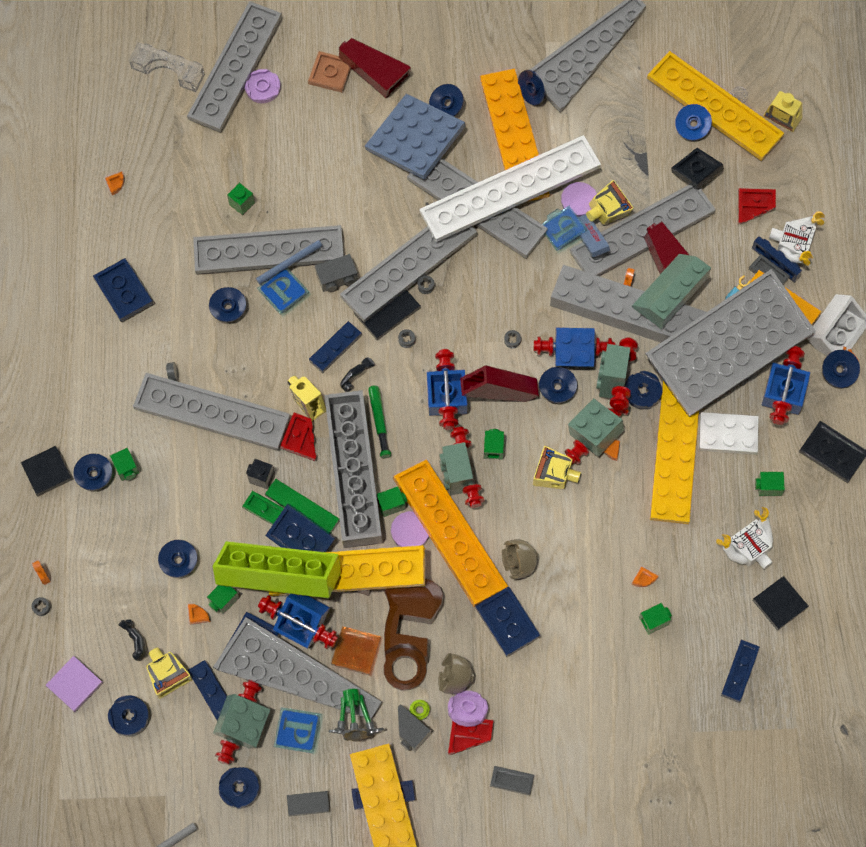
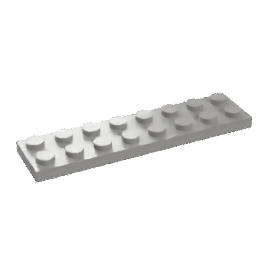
M249 1L187 115L188 120L221 132L245 87L246 81L249 80L250 74L255 69L278 26L282 13Z
M442 158L425 179L412 173L407 176V180L437 200H441L478 183ZM516 207L475 224L524 258L529 256L548 232V228Z
M688 185L602 231L601 234L608 243L610 251L592 257L582 242L571 248L570 253L582 271L600 276L648 250L649 248L644 236L647 233L646 229L653 223L657 225L662 221L671 233L675 235L714 214L716 209L701 188L696 189L692 185Z
M341 225L193 237L195 273L273 268L317 240L321 242L322 247L291 266L320 264L344 256Z
M427 226L340 293V298L365 323L415 284L422 276L428 274L477 235V231L471 226L436 242Z
M149 373L145 374L133 408L138 411L277 451L280 448L290 419V414Z

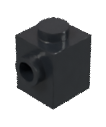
M254 459L253 463L248 465L246 471L249 483L264 489H268L275 473L272 464L258 459Z

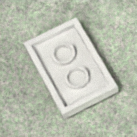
M701 412L699 451L757 455L759 416Z

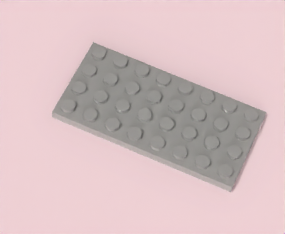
M770 269L646 352L645 355L690 417L815 333L816 330L773 270Z

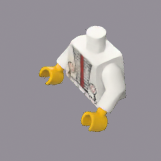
M818 211L811 217L786 222L783 231L772 228L769 239L779 241L777 251H782L791 262L809 266V258H814L809 248L816 229L815 223L822 226L824 221L820 218H824L825 215Z
M762 507V515H760L758 510L754 511L755 516L760 518L759 521L757 519L731 538L729 535L722 534L724 542L721 539L716 540L718 545L723 546V550L731 561L742 565L746 564L747 566H751L757 561L763 569H766L773 563L767 556L773 547L772 529L767 518L769 516L767 508Z

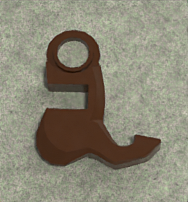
M426 578L425 586L382 589L390 606L384 631L386 658L384 676L393 688L401 691L417 688L424 681L426 664H428V638L397 634L399 619L433 624L434 617L442 606L443 594L441 588L434 581ZM358 590L355 592L369 596L371 590ZM401 658L412 659L417 665L416 675L408 681L397 679L392 672L394 663Z

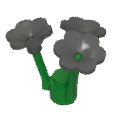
M359 689L344 690L343 697H341L340 721H338L337 728L329 730V733L343 734V738L346 741H359L384 731L383 727L375 728L373 721H370L363 701V695H359ZM359 704L366 720L367 730L359 729L358 723H356L354 707L359 706ZM346 706L350 708L351 713L350 730L345 728Z

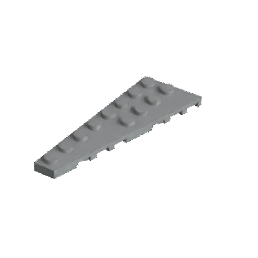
M624 0L530 69L539 75L544 84L545 97L559 112L566 107L643 13L646 5L641 0Z
M246 617L213 666L218 671L341 710L343 691L359 689V695H363V701L370 720L381 704L380 700ZM360 704L354 707L355 715L365 718ZM346 706L345 712L350 713V708Z

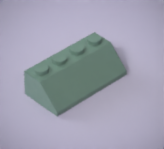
M679 254L637 299L632 308L662 329L708 279L711 267L696 256Z

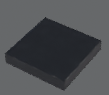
M696 148L675 164L671 171L696 189H699L724 169L721 162Z
M56 446L21 462L37 497L72 480Z
M784 576L752 600L777 631L809 607Z

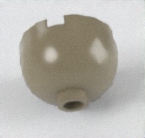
M521 539L504 542L503 545H506V548L502 549V561L505 570H510L512 574L509 577L516 580L530 575L534 571L538 560L537 551L529 542Z
M448 653L442 662V666H445L443 673L439 672V691L447 694H459L469 684H472L474 673L471 672V666L464 657Z

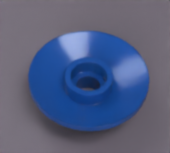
M690 104L683 107L675 119L678 133L687 140L703 138L708 134L712 125L709 111L698 104ZM697 121V125L693 127L691 122Z

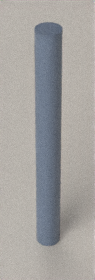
M317 240L256 278L259 285L319 249L322 247L321 242Z

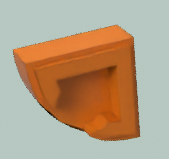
M123 172L105 178L112 196L122 189L124 184Z
M627 269L624 285L631 287L635 269Z
M614 440L604 451L612 460L617 461L620 441Z
M39 560L32 563L42 584L50 583Z
M641 566L632 585L647 587L652 585L659 576Z
M188 604L190 625L210 622L209 616L203 608L196 604Z

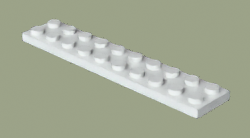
M583 135L420 209V214L435 241L438 242L601 168V163Z

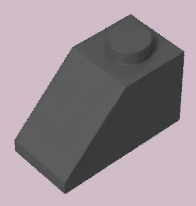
M400 704L398 706L400 744L407 751L411 749L416 752L431 735V730Z

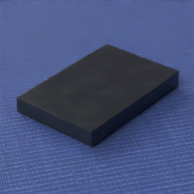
M406 290L365 323L355 312L354 315L378 341L418 311L421 305Z
M819 421L799 450V453L847 484L866 458V449L822 421Z

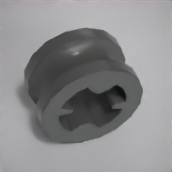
M424 275L418 280L419 292L430 294L434 290V280L432 277ZM423 282L429 284L428 288H424Z
M405 329L399 333L398 341L400 346L411 348L415 344V334L413 331ZM406 335L410 336L411 341L404 342L403 337L406 338Z
M515 330L506 332L504 336L505 345L511 349L517 348L521 343L519 332ZM510 336H512V338L516 336L515 343H513V341L511 343L509 342Z
M43 597L36 598L31 605L33 612L38 616H45L51 608L50 603ZM40 602H43V604L46 605V607L43 608L41 612H39V609H36V606H39Z

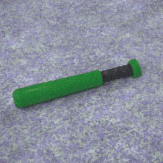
M372 385L368 388L376 432L380 440V458L384 459L391 457V451L388 450L386 439L387 432L380 389L378 386Z

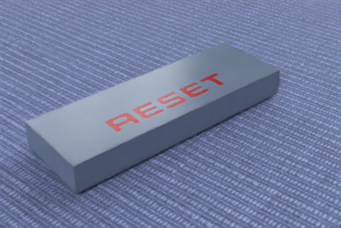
M586 214L578 217L577 220L584 228L578 235L592 257L610 251L608 243L594 222H591ZM571 220L572 226L579 228L574 220Z

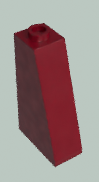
M353 38L347 42L344 41L339 47V58L384 98H387L410 76L411 67Z
M662 221L657 225L653 223L646 229L647 233L644 239L660 274L679 254L689 255Z
M487 365L460 378L462 396L527 402L539 396L537 378Z

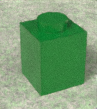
M240 182L227 194L229 205L242 216L255 204L253 193Z
M499 429L485 431L484 459L503 460L504 431Z
M128 447L110 455L121 481L131 480L139 474Z
M760 472L758 478H755V490H758L759 496H782L785 491L784 472Z
M398 486L376 494L383 517L405 510L407 498L403 492H400Z
M218 585L207 596L208 606L217 613L219 611L224 615L239 599L238 592L231 586Z
M661 602L641 612L639 619L647 634L650 635L668 626L672 615L668 607H664Z

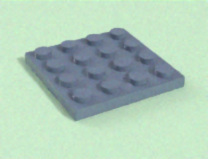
M405 94L367 142L365 149L425 179L466 125L464 121L409 94Z

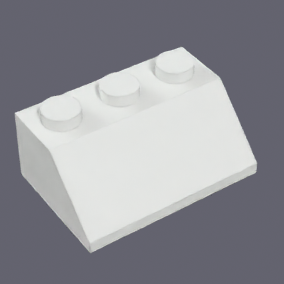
M836 294L814 324L815 333L807 337V339L816 350L826 356L835 350H843V346L847 347L846 350L848 351V349H852L866 329V313L852 296Z

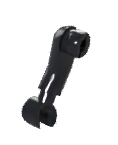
M371 358L363 359L361 364L347 372L340 382L344 392H350L353 389L351 382L357 375L361 374L365 369L375 366Z
M131 619L121 620L118 625L129 633V637L134 641L135 651L132 657L136 661H141L147 654L145 638L136 628L132 627L133 621Z

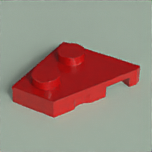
M738 189V225L776 208V189Z
M294 412L280 449L315 461L316 453L312 419Z
M485 719L482 723L469 727L458 725L452 721L448 755L491 742L493 720Z

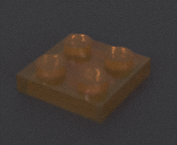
M342 626L331 666L370 676L381 636Z

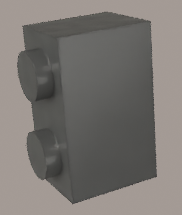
M350 254L315 265V272L323 292H331L344 285L350 286L358 280L357 271Z

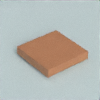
M319 51L308 84L343 93L351 68L339 56Z

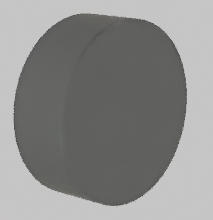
M175 362L167 363L168 379L177 381L178 371Z

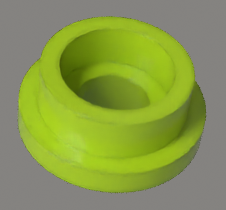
M416 700L410 705V713L418 720H423L429 715L430 708L424 700ZM418 707L423 708V712L420 714L416 712Z

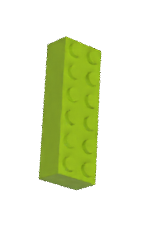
M229 541L225 542L212 566L216 585L321 598L330 597L341 573L338 554Z

